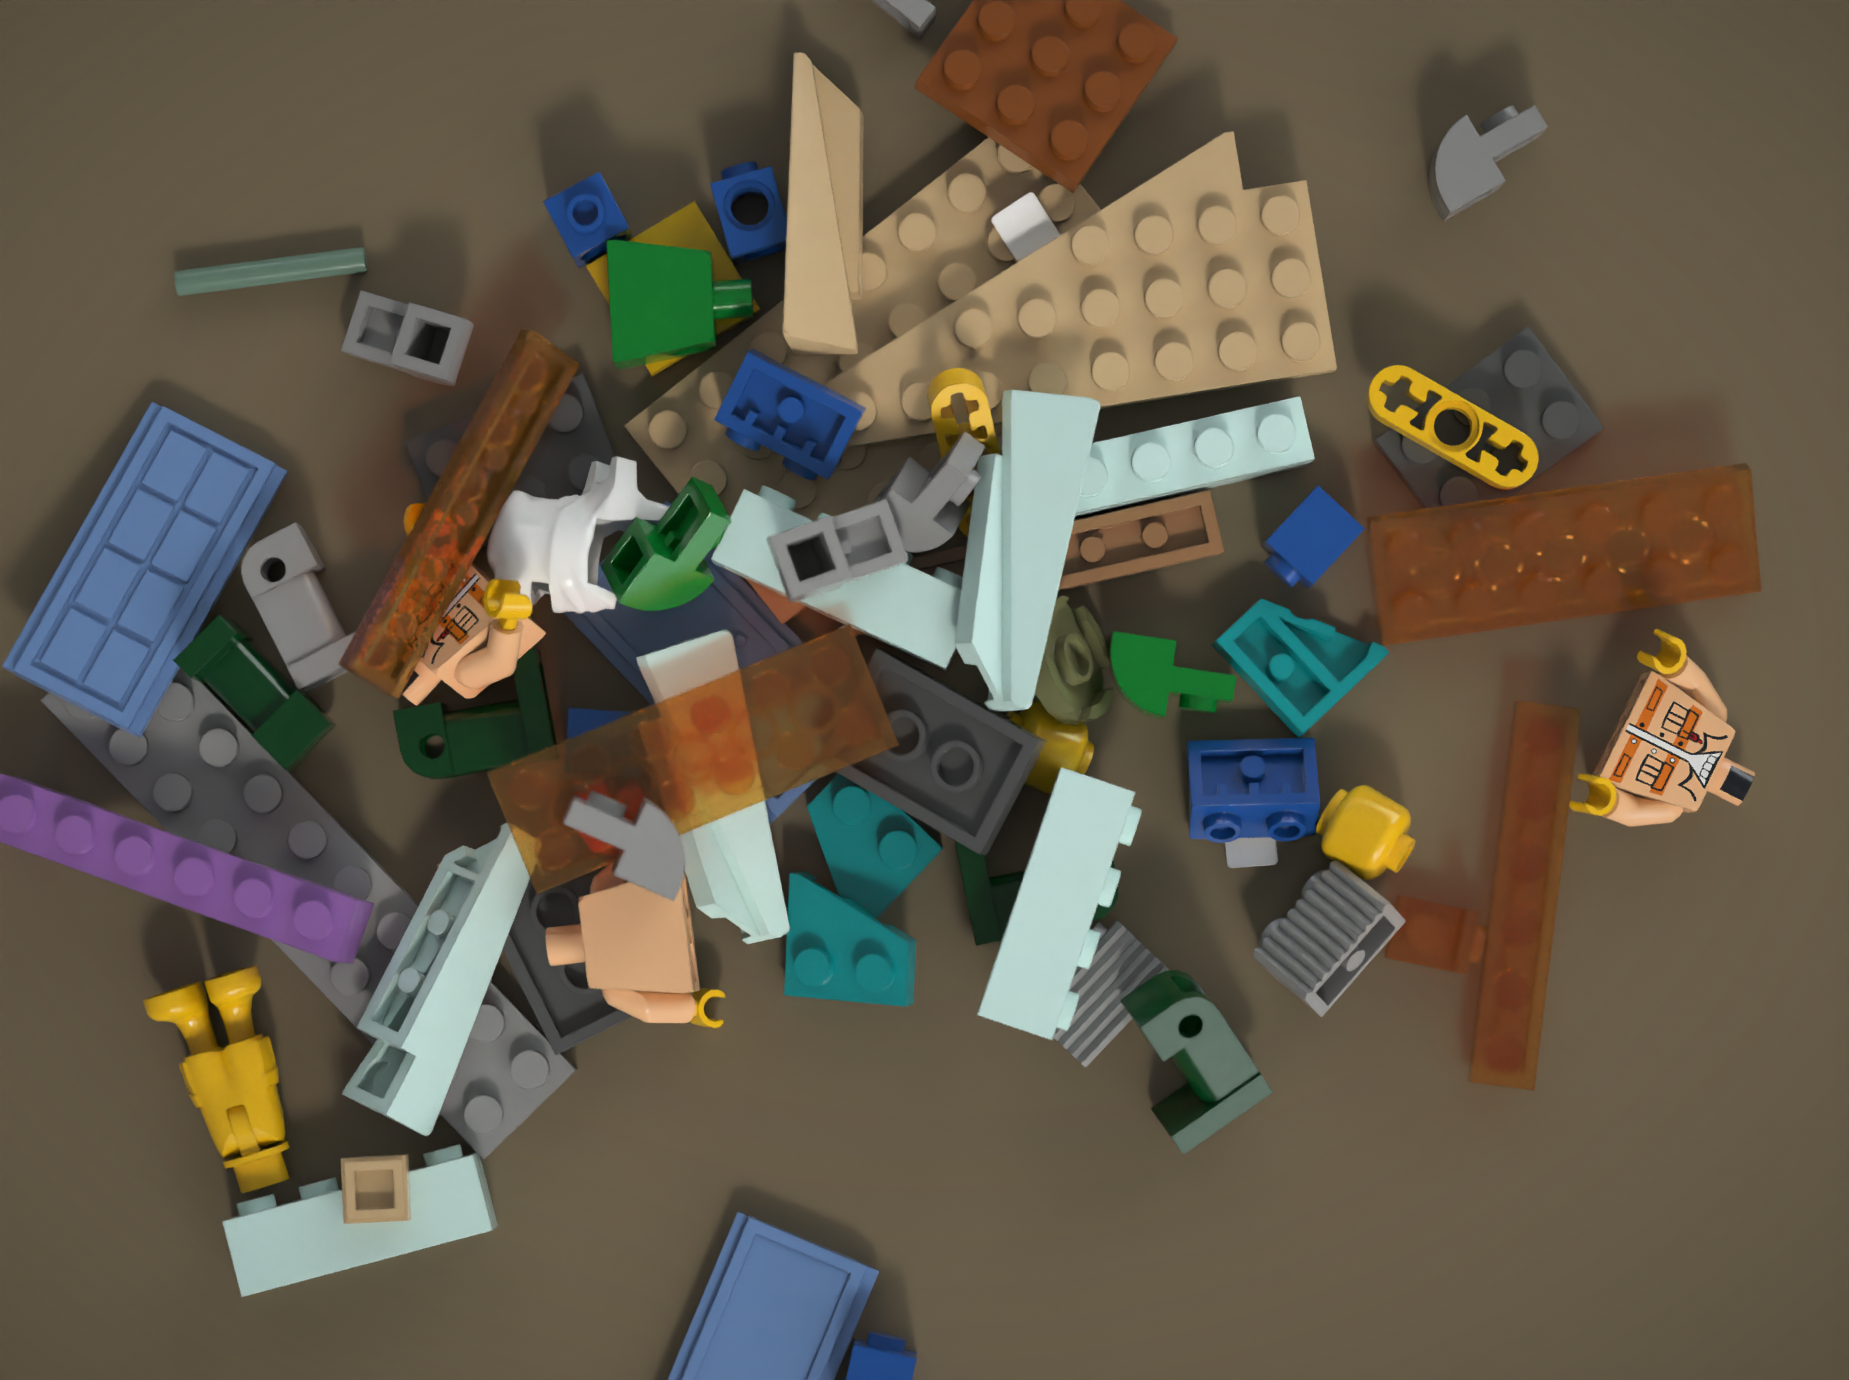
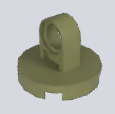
M1062 595L1056 598L1033 702L1040 701L1045 710L1060 723L1075 726L1095 720L1105 714L1113 699L1114 688L1111 687L1103 690L1102 669L1109 667V649L1102 630L1088 609L1083 605L1071 608L1066 604L1069 597Z

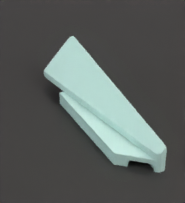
M1021 390L1003 391L1002 455L995 453L980 456L978 459L977 472L981 477L974 487L955 646L964 664L977 665L989 688L988 700L985 704L989 711L995 713L1026 710L1031 707L1099 415L1100 403L1095 399Z
M727 629L678 642L637 657L636 660L661 715L638 724L666 814L673 822L683 844L685 873L696 907L712 919L727 918L741 929L742 941L747 944L786 935L790 931L732 633Z
M510 822L500 826L501 831L495 840L475 850L463 845L444 856L356 1027L377 1040L347 1083L342 1095L424 1136L429 1135L433 1131L542 849V844L539 840Z

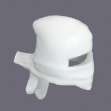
M619 456L612 457L610 465L594 461L591 463L585 488L581 496L572 495L564 496L560 499H545L533 497L523 491H513L501 507L493 526L487 546L488 563L495 574L494 579L517 580L521 586L519 594H525L530 599L532 605H535L544 594H550L554 613L574 611L577 614H582L585 611L594 613L604 609H615L616 597L614 593L597 586L599 558L604 538L618 530L625 532L635 517L657 525L669 509V506L647 500L638 491L636 461Z

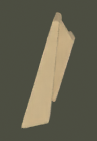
M801 52L794 53L783 335L794 356L858 354V341L851 300L862 299L864 117L860 108L820 72L805 53Z

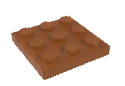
M973 0L920 74L914 88L1074 193L1169 56L1178 38L1121 0Z

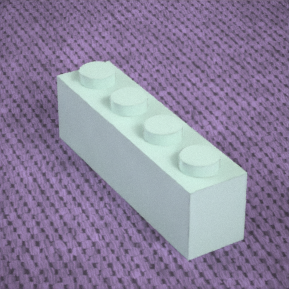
M1298 396L1092 443L1075 519L1309 466L1315 457L1301 397Z
M762 485L758 495L743 489L730 517L731 523L725 529L724 536L717 545L711 560L715 565L787 598L766 539L769 536L813 521L793 512L797 501L783 493ZM820 512V515L817 520L825 518L830 515ZM906 552L909 560L902 565L844 584L838 589L795 601L946 672L956 650L955 636L963 577L941 567H937L933 576H930L909 566L913 555Z
M1062 767L1059 769L977 1015L1049 1040L1053 1039L1056 1028L1068 1031L1080 994L1069 991L1076 967L1089 969L1101 934L1090 929L1097 905L1110 907L1121 875L1120 870L1110 867L1118 843L1127 846L1131 845L1141 816L1142 809L1131 806L1135 792Z
M460 1144L423 1154L426 1166L409 1170L411 1219L409 1221L344 1224L342 1188L339 1189L336 1177L298 1187L301 1199L277 1205L274 1194L237 1203L239 1216L229 1218L222 1223L241 1296L252 1295L492 1231L498 1226L480 1155L475 1152L463 1156Z

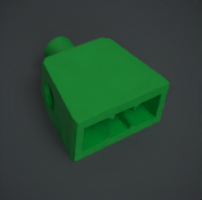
M607 240L612 362L616 369L633 368L717 348L716 319L753 317L752 280L714 281L711 252L631 241Z

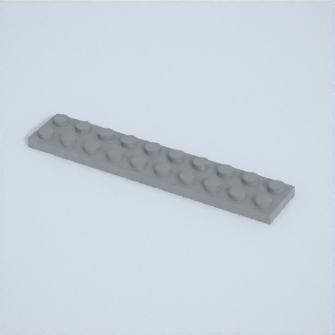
M179 668L141 738L131 733L129 734L48 693L41 700L44 705L167 832L374 903L353 964L334 962L272 940L349 1021L357 1027L419 904L289 770H285L251 736L253 734L252 731L205 683L191 679L181 668ZM491 980L439 1114L485 1159L553 1094L577 1068L562 1052L555 1055L545 1034ZM359 1030L374 1045L377 1039Z

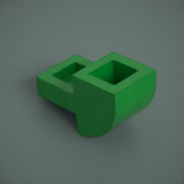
M691 477L657 525L635 517L600 565L619 603L643 611L667 610L691 601L712 584L715 578L704 558L710 550L714 549L721 542L725 529L731 523V519L712 485Z
M1116 631L1111 633L1109 642V670L1112 680L1120 695L1132 707L1143 714L1158 719L1165 718L1169 695L1180 696L1178 708L1206 713H1216L1218 702L1229 704L1233 701L1236 675L1173 666L1176 640Z

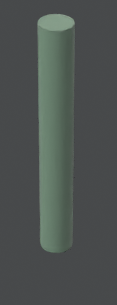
M357 247L180 270L174 272V279L178 296L363 273L368 272L365 248Z

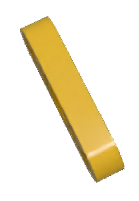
M1403 365L1386 367L1377 373L1367 388L1366 402L1368 409L1379 422L1495 488L1503 490L1517 488L1528 481L1537 469L1538 450L1528 435L1410 367ZM1399 379L1405 381L1409 385L1406 390L1407 397L1420 405L1425 403L1427 393L1438 399V402L1425 414L1421 430L1410 424V421L1419 414L1418 412L1405 405H1400L1394 412L1384 407L1387 396L1379 391L1382 383L1392 387ZM1457 410L1466 416L1470 424V433L1464 443L1450 446L1437 438L1434 431V421L1442 411ZM1483 425L1494 431V434L1485 441L1486 443L1499 450L1505 449L1511 443L1520 448L1517 453V459L1524 464L1521 472L1512 469L1505 476L1500 475L1495 471L1498 466V459L1484 450L1478 453L1477 462L1466 456V453L1479 441Z
M952 368L939 373L928 387L927 400L941 459L964 431L988 449L987 455L995 453L1000 455L987 395L980 377L964 368ZM963 392L969 422L957 425L950 395ZM977 465L974 466V468H973L976 472H977ZM973 491L966 497V500L971 504L958 526L967 537L971 519Z

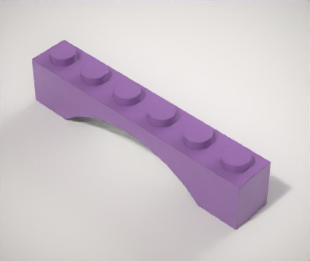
M0 773L1 843L322 958L340 963H354L374 906L373 902L186 839L27 779Z

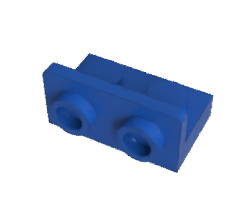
M750 349L714 420L728 427L725 435L737 444L755 451H759L763 445L784 456L782 465L791 472L813 481L817 479L818 475L829 480L839 468L843 460L841 457L866 408L754 349Z
M1315 738L1187 741L1186 760L1190 806L1188 827L1191 839H1207L1215 843H1227L1238 838L1271 837L1277 841H1293L1303 836H1314L1316 834L1320 795Z

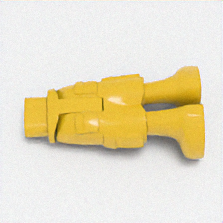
M257 965L243 967L211 977L204 981L205 987L202 980L143 1000L146 1013L152 1020L172 1022L182 1032L191 1052L190 1055L184 1057L183 1062L179 1063L180 1071L189 1091L188 1095L195 1107H200L213 1143L222 1158L225 1159L222 1161L224 1168L233 1167L241 1193L270 1186L290 1178L282 1155V1151L290 1147L288 1140H285L284 1112L277 1089V1083H279L278 1067L269 1035L264 1036L263 1033L255 1034L251 1014L253 995L260 989L262 982ZM207 993L210 1001L218 1007L226 1029L229 1044L225 1048L218 1046L209 1013Z

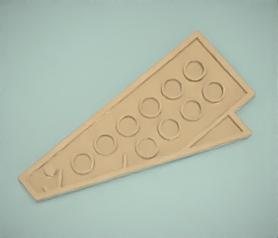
M1234 131L1221 134L824 383L823 386L866 408L846 449L936 435L928 405L927 390L931 381L939 373L952 368L968 369L980 377L985 388L994 426L1002 424L1003 391L1007 390L1087 397L1099 401L1100 409L1335 372L1337 370L1307 180L1243 190ZM963 392L950 395L957 425L969 422Z

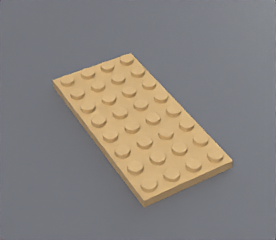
M988 137L863 236L862 299L851 300L858 341V354L794 356L783 335V299L625 424L624 427L678 495L691 477H695L713 486L729 517H731L743 489L758 495L762 485L796 500L797 503L793 512L812 521L818 519L820 512L835 517L870 505L909 457L929 472L933 470L941 460L936 435L845 449L839 468L829 480L818 475L815 481L803 478L782 465L784 456L763 445L759 451H755L737 444L725 435L728 427L714 420L747 352L750 349H754L823 385L1016 264V259L1001 238L991 219L1027 193L1033 192L1060 235L1101 209L1081 184L1072 193ZM1002 424L994 426L1000 453L1002 452ZM986 447L984 448L981 456L988 454V449ZM747 580L782 625L789 622L806 608L795 601L789 602L788 598Z

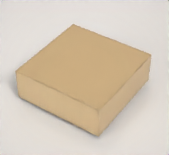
M408 1154L341 1158L344 1224L409 1221L411 1219Z

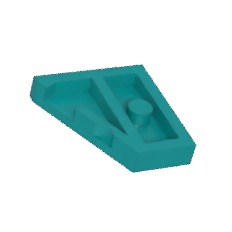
M1260 599L1211 644L1297 738L1311 728L1390 653L1380 644L1375 642L1367 644L1336 632V627L1313 618L1302 619L1293 615L1289 609L1264 599Z
M839 773L807 806L838 896L843 899L850 898L868 909L875 919L884 912L943 849L903 810Z
M806 871L790 873L788 897L790 931L787 933L784 996L903 1007L914 1004L917 940L892 924L886 925L879 922L868 909L852 899H843L815 882L816 877Z

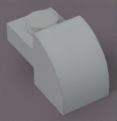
M1514 105L1501 110L1481 124L1485 132L1481 136H1479L1468 115L1459 119L1449 129L1433 154L1428 176L1430 196L1443 222L1498 191L1506 180L1496 162L1539 138L1548 127L1536 105L1520 114Z
M360 291L341 351L356 358L406 372L419 379L447 386H455L474 324L465 318L411 302L405 304Z
M964 431L931 472L909 457L873 501V503L887 499L906 552L928 551L944 544L954 535L971 504L966 500V497L981 477L973 468L985 446L966 431Z
M887 499L832 518L827 516L769 536L766 539L789 602L803 600L838 589L844 584L902 565L909 560Z
M591 790L586 801L573 795L563 816V824L620 848L612 867L613 875L674 901L684 876L685 854L681 838L668 815L655 803L643 798L632 821L623 817L627 806L608 796Z

